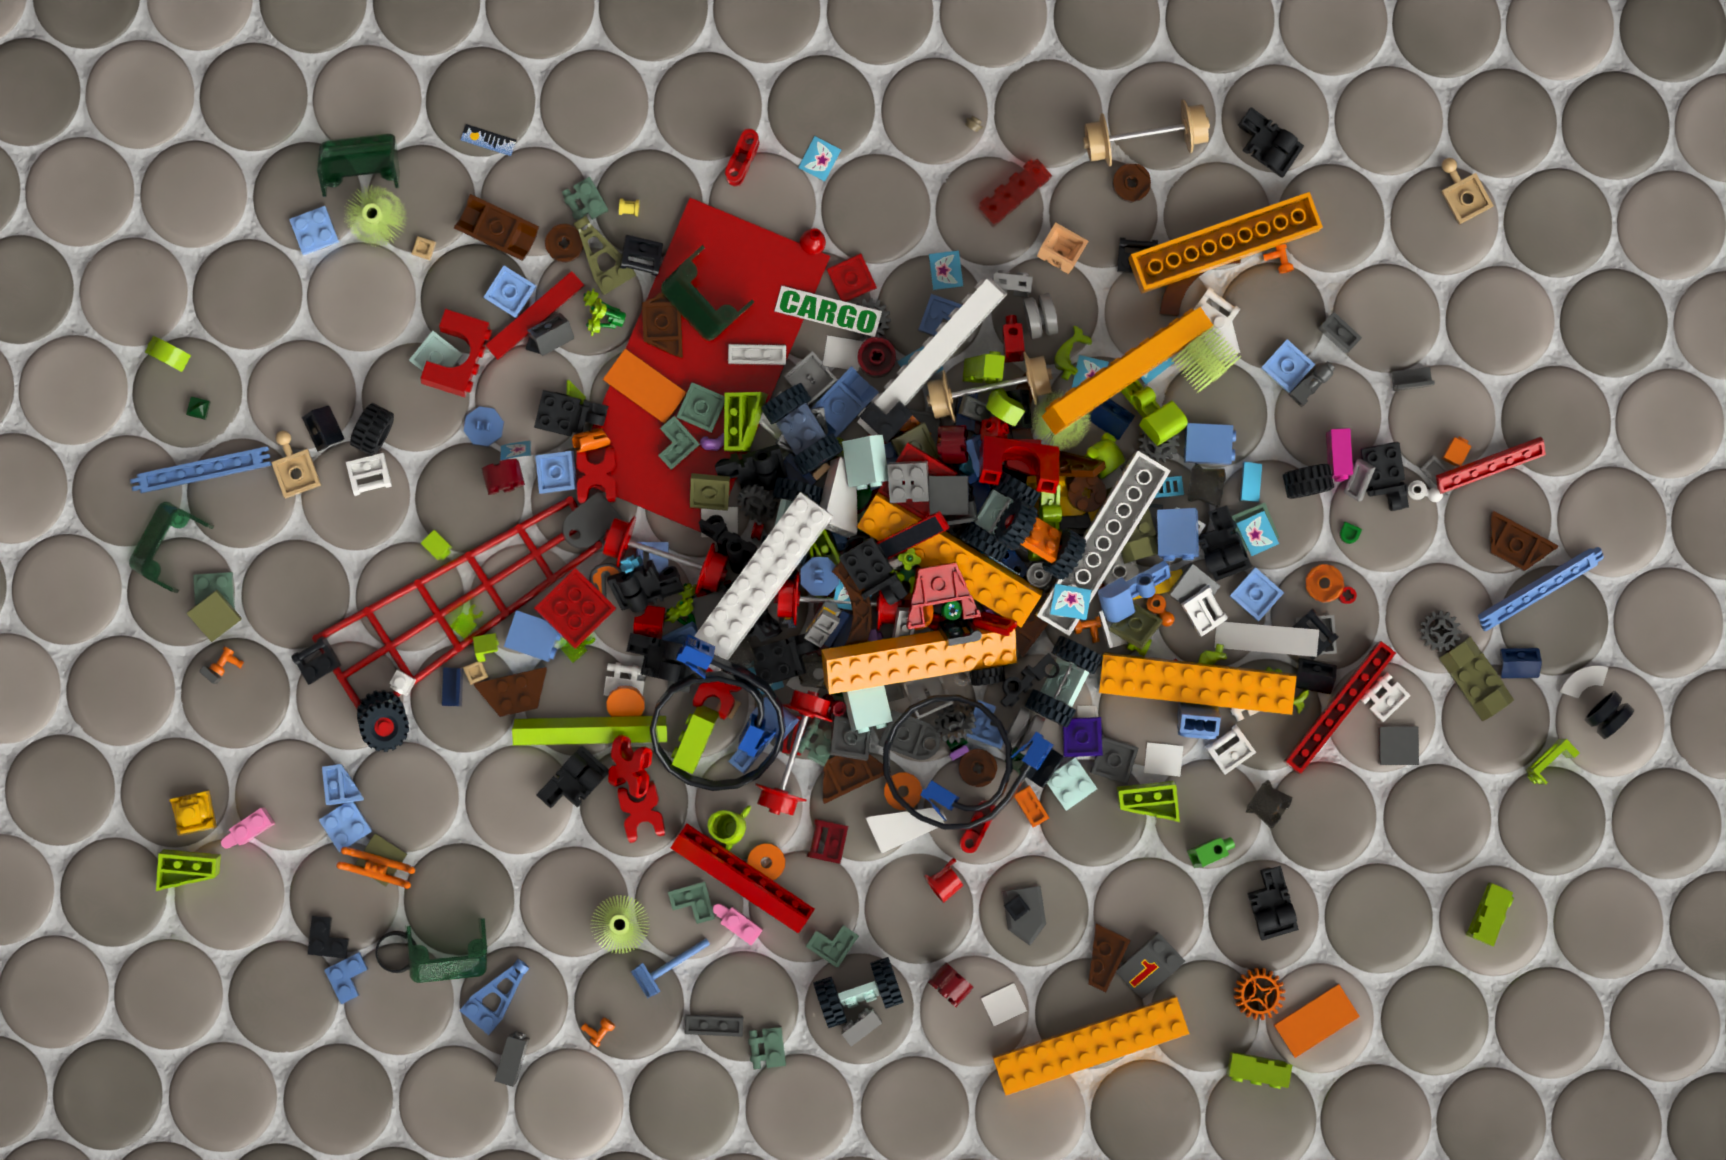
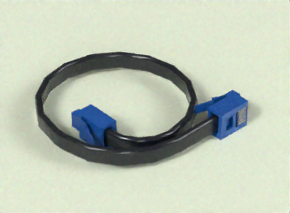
M688 634L683 647H680L677 653L676 660L685 663L696 673L671 684L656 702L650 724L653 750L665 769L687 785L710 791L738 789L759 779L779 754L786 729L783 706L766 681L750 670L715 655L714 645ZM712 664L729 673L722 671L703 672L698 666L707 670L709 665ZM715 681L735 685L749 692L757 703L758 715L751 714L739 737L738 749L754 757L758 749L766 744L777 731V728H775L770 734L765 735L760 740L765 731L766 719L763 718L765 713L764 700L758 690L760 689L765 693L777 713L779 731L771 753L757 769L736 779L713 781L690 775L686 771L673 766L672 761L660 745L656 725L660 710L674 693L695 683Z
M958 694L933 695L909 706L892 724L883 747V775L893 798L918 820L943 830H971L993 820L1010 803L1032 767L1036 770L1040 768L1052 749L1053 744L1045 740L1043 735L1035 732L1031 740L1012 755V744L1003 723L985 705ZM960 701L980 709L996 724L1005 744L1006 770L998 791L990 800L979 805L958 803L960 797L932 780L927 788L923 789L920 796L928 800L945 821L947 820L940 813V809L930 801L931 799L951 811L955 807L965 812H978L994 806L1004 795L1013 772L1012 758L1027 749L1032 743L1022 759L1026 765L1005 798L989 814L970 823L944 824L923 816L899 795L890 774V749L899 727L915 711L934 702Z

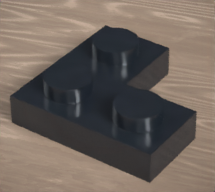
M901 401L888 414L872 402L859 417L877 434L883 435V439L888 443L914 413Z
M312 916L308 955L346 959L349 939L330 937L331 917Z

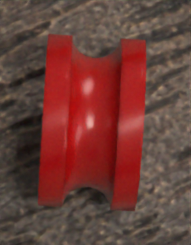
M754 522L751 539L757 538L759 541L761 540L764 524L758 525L757 522Z
M1344 587L1338 598L1342 603L1350 604L1356 600L1357 593L1352 587ZM1346 590H1349V594L1352 595V599L1349 598V601H1346V598L1343 596V592L1346 593Z

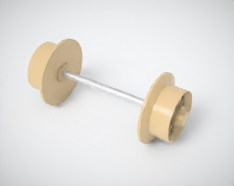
M1183 99L1181 100L1182 124L1109 136L1105 116L1103 113H1100L1099 121L1085 123L1084 148L1087 149L1091 162L1105 159L1108 166H1111L1110 142L1183 130L1189 153H1192L1195 144L1207 143L1209 140V118L1206 117L1202 104L1188 106Z
M1023 352L1027 369L1025 377L953 393L951 388H949L945 370H942V377L940 379L927 381L929 395H926L928 406H932L935 419L950 416L955 423L953 398L1028 382V385L1031 387L1034 404L1036 405L1038 396L1052 393L1050 380L1053 379L1051 368L1046 367L1044 355L1029 358L1026 352Z

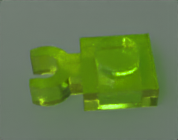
M475 604L470 606L468 615L462 612L450 626L464 639L476 628L477 624L474 620L481 618L484 614L483 611H480L478 615L473 613L476 607Z
M592 638L590 641L585 639L576 649L567 642L560 649L574 663L588 651L585 646L593 644L596 639Z

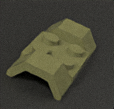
M1113 487L1106 489V498ZM1149 507L1121 551L1124 564L1158 555V540Z
M1471 636L1448 653L1439 657V660L1481 721L1492 717L1514 701L1504 683Z

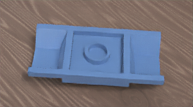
M851 366L811 409L824 407L828 429L826 436L833 433L837 438L879 392Z

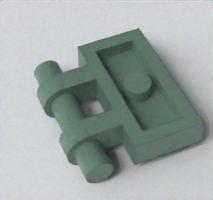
M590 177L573 185L576 190L575 194L571 195L569 189L562 191L565 198L564 202L566 205H569L573 212L572 216L577 221L588 213L593 220L609 211ZM581 199L585 208L579 209L575 201Z
M814 717L805 728L806 732L801 738L797 752L802 754L807 749L810 751L807 758L825 766L830 757L832 727L825 723L822 730L819 729L817 726L820 720ZM812 735L818 737L814 744L809 741Z
M782 1027L762 1029L763 1037H757V1030L749 1031L750 1038L748 1039V1044L751 1045L752 1056H750V1061L753 1062V1070L761 1069L760 1061L766 1060L767 1068L786 1066ZM764 1043L765 1054L759 1055L758 1044Z

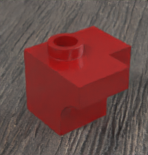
M647 606L643 615L634 617L633 633L662 639L665 608Z

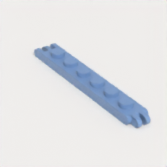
M262 447L137 474V478L130 479L131 484L139 483L138 486L132 487V491L140 490V493H146L272 466L271 461L263 462V460L270 458V454L262 455V452L269 451V448Z
M1596 547L1584 551L1480 613L1478 618L1483 631L1490 630L1597 566L1598 562L1604 558L1602 549Z

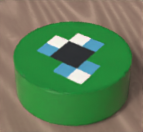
M956 601L946 602L941 608V613L947 620L958 619L962 612L960 604Z

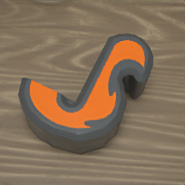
M613 563L599 564L591 570L589 581L607 598L606 577L621 573L622 570Z

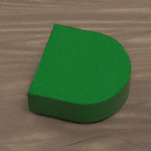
M1344 522L1339 533L1340 539L1346 544H1352L1358 540L1362 529Z

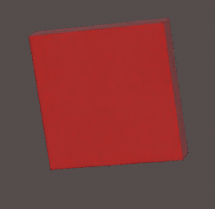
M861 253L826 269L841 301L849 302L877 289Z

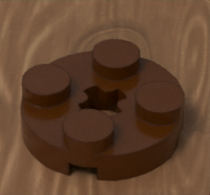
M1125 164L1116 171L1112 185L1120 199L1133 203L1142 200L1148 194L1151 187V178L1147 169L1142 165ZM1128 179H1131V180L1136 179L1137 181L1135 182V184H1136L1137 186H1136V187H1133V186L1129 187V186H1128V183H1129V182H1128L1127 180H1128Z
M570 224L554 226L545 238V247L548 254L558 262L567 263L574 261L580 257L583 250L579 232ZM563 238H566L568 242L570 241L567 248L559 246V242H562Z
M1098 476L1076 477L1069 485L1067 496L1070 504L1075 509L1089 513L1102 506L1106 500L1107 492L1105 484ZM1084 488L1092 491L1090 498L1082 495Z
M972 749L961 758L959 773L963 781L968 785L983 787L990 784L995 778L997 762L988 751ZM976 762L984 767L979 774L972 769L975 767Z

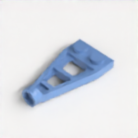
M517 959L512 967L473 994L459 1011L486 1034L490 1035L502 1021L524 974L530 969L529 966L522 960ZM504 978H508L513 982L507 994H504L497 988V985ZM492 992L501 998V1003L496 1011H491L482 1003L483 998Z

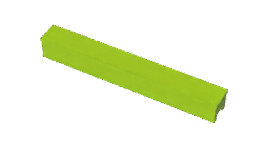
M653 716L514 719L512 727L513 745L613 743L614 739L619 735L629 737L631 743L652 742L650 724ZM659 716L656 725L659 742H667L666 716Z

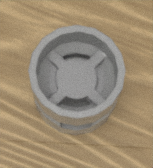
M1033 561L1027 570V579L1035 587L1046 586L1052 577L1050 573L1043 570V561Z

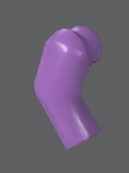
M724 433L717 439L703 437L700 440L702 448L718 451L724 445Z

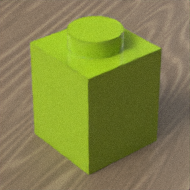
M433 530L421 542L437 560L441 558L444 560L451 553L450 549L452 546L436 530Z

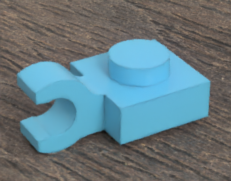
M634 555L620 560V568L626 574L633 571L635 567L643 563L641 556L634 557Z

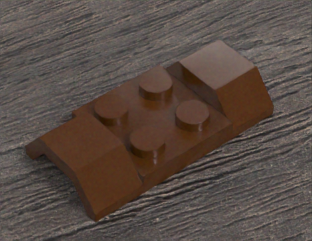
M470 194L466 208L454 229L524 261L537 237L539 226Z

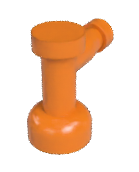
M1286 244L1276 246V251L1263 254L1264 261L1280 258L1279 274L1294 270L1293 264L1288 262L1285 250L1287 249Z
M1097 616L1095 619L1082 622L1079 620L1074 628L1075 635L1080 634L1083 629L1090 628L1093 638L1092 643L1100 642L1098 637V628L1102 627L1100 617Z
M225 646L217 663H212L209 669L221 676L225 672L223 666L226 661L236 665L238 668H241L244 664L242 660L240 661L233 656L234 651Z
M605 1017L600 1021L601 1028L598 1032L586 1023L581 1027V1030L591 1036L589 1041L596 1047L600 1046V1041L607 1031H612L616 1027L613 1022Z

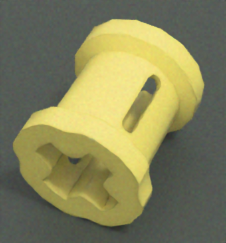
M620 198L619 215L633 214L635 217H638L640 200L626 201Z

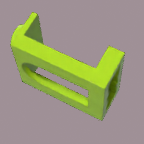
M1558 739L1526 769L1527 777L1534 784L1546 785L1548 782L1540 773L1561 753L1566 758H1575L1580 752L1568 739Z

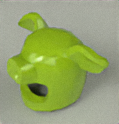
M1108 432L1103 434L1100 441L1090 446L1086 451L1087 454L1084 455L1085 457L1105 461L1106 468L1097 475L1101 480L1126 461L1120 448L1115 443V437Z
M748 805L741 814L720 810L713 813L708 819L709 833L719 842L726 844V850L730 851L733 845L743 838L746 831V821L744 818L749 814L751 805Z

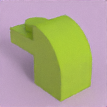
M155 336L152 337L145 350V353L181 372L191 357L190 354Z
M1004 388L995 389L988 397L986 408L997 418L1012 426H1016L1025 412L1022 404L1008 397Z

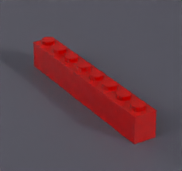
M1382 641L1377 642L1283 762L1296 773L1301 774L1395 656L1396 652Z
M686 823L670 847L798 934L815 910V908L688 823Z

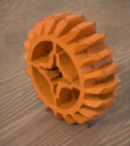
M1254 968V974L1247 970L1248 977L1241 974L1240 976L1244 981H1236L1238 985H1241L1240 988L1234 987L1233 989L1239 992V994L1233 995V998L1240 999L1235 1005H1243L1239 1011L1243 1013L1247 1010L1245 1016L1248 1018L1252 1013L1254 1020H1257L1258 1014H1260L1261 1020L1265 1019L1264 1014H1267L1268 1018H1272L1270 1011L1277 1014L1278 1010L1275 1007H1283L1282 1004L1278 1003L1279 1000L1285 1001V997L1280 996V994L1285 993L1286 990L1279 989V987L1284 985L1283 982L1276 983L1279 976L1276 975L1271 978L1273 975L1271 970L1267 975L1265 968H1262L1261 974H1259L1258 968ZM1256 979H1267L1272 985L1260 987ZM1251 982L1252 992L1244 998L1245 988ZM1257 988L1260 991H1264L1262 1000L1259 997H1254ZM1274 991V999L1268 1006L1267 996ZM1259 1001L1263 1009H1252L1247 1003Z

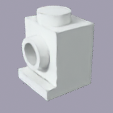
M396 670L389 683L391 684L390 688L408 696L416 679L400 670Z

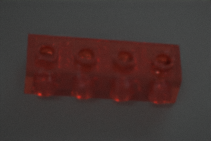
M1038 158L1035 161L1029 160L1023 166L1024 170L1022 172H1015L1009 178V183L1005 186L1001 184L994 190L996 194L991 198L987 196L979 203L981 205L979 212L993 228L1052 178L1050 172Z

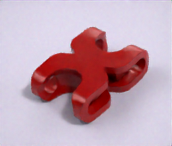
M745 129L742 132L735 151L725 169L727 182L731 186L736 187L743 183L750 164L759 148V136L753 129ZM747 140H754L751 144L746 143ZM733 172L739 173L737 176H731Z
M614 447L606 448L604 460L596 465L588 461L587 451L577 452V469L585 474V476L577 481L579 503H585L588 500L589 490L597 485L605 489L606 499L610 503H615L617 484L612 477L608 476V474L616 469Z
M708 667V669L706 670V672H712V671H713V670H712L711 668H709V667ZM719 681L702 683L699 685L694 696L693 706L696 708L701 707L707 698L717 697L721 701L719 717L726 720L735 704L731 692H739L742 688Z
M619 735L612 743L611 757L616 765L609 768L608 782L617 787L624 784L627 780L629 793L636 798H641L647 793L649 786V775L644 768H648L652 763V750L643 746L633 752L631 739L625 735Z
M649 781L646 797L641 802L631 800L626 788H618L620 808L623 812L631 814L624 822L628 841L634 843L637 840V827L643 821L651 823L658 836H665L663 816L660 812L652 810L659 802L655 783Z
M995 805L990 807V812L996 807ZM982 811L974 812L970 822L985 815ZM991 821L971 830H965L960 839V848L966 853H974L978 849ZM969 838L974 842L971 848L965 846V841Z

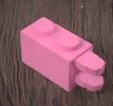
M265 807L260 808L230 828L229 831L231 833L222 839L221 845L225 849L237 844L239 846L244 845L274 825L275 822Z
M717 903L714 905L712 911L722 919L721 924L752 946L763 931V928L733 906L731 909H728L722 904Z

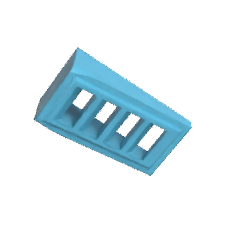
M1182 476L1167 477L1162 484L1163 493L1158 491L1154 499L1184 495ZM1173 481H1177L1178 492H1174ZM1166 482L1170 484L1169 493H1167Z

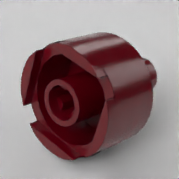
M872 337L862 343L858 351V365L863 373L872 378H880L889 374L894 368L896 352L888 340ZM876 353L877 356L881 355L879 362L877 360H872L873 354Z
M938 426V437L941 438V442L937 443L940 462L943 464L967 463L969 460V453L966 449L967 426Z
M519 460L499 461L500 463L494 465L492 463L482 468L488 495L497 494L500 490H503L504 493L511 492L515 488L525 485Z
M947 962L928 981L935 989L939 987L938 992L947 999L949 996L948 1001L956 1008L974 988Z

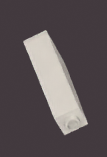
M839 457L830 461V468L828 469L820 506L833 515L825 529L848 538L857 535L858 531L857 487L848 486L844 457Z
M933 807L916 810L925 817L944 823V819ZM940 809V813H941V814L944 816V818L946 819L943 810ZM908 811L866 818L881 853L938 828L918 820Z

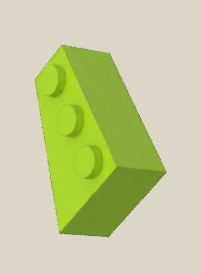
M163 849L158 854L156 891L215 878L220 873L221 854Z
M1488 882L1466 936L1494 947L1501 926L1505 921L1507 909L1513 902V892Z

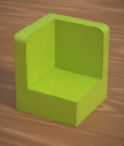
M496 633L473 637L474 651L478 663L486 661V653L498 651L499 641Z

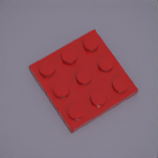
M909 442L896 461H928L929 476H956L958 473ZM885 481L878 492L890 499L889 482ZM907 499L906 502L897 503L921 519L930 516L929 501L912 502V499Z
M574 568L534 609L576 649L616 610V607L586 577Z

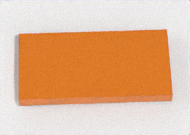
M626 349L623 350L603 378V381L664 424L667 423L687 394L683 389Z
M1337 984L1274 1024V1027L1293 1057L1296 1058L1360 1016L1341 986Z

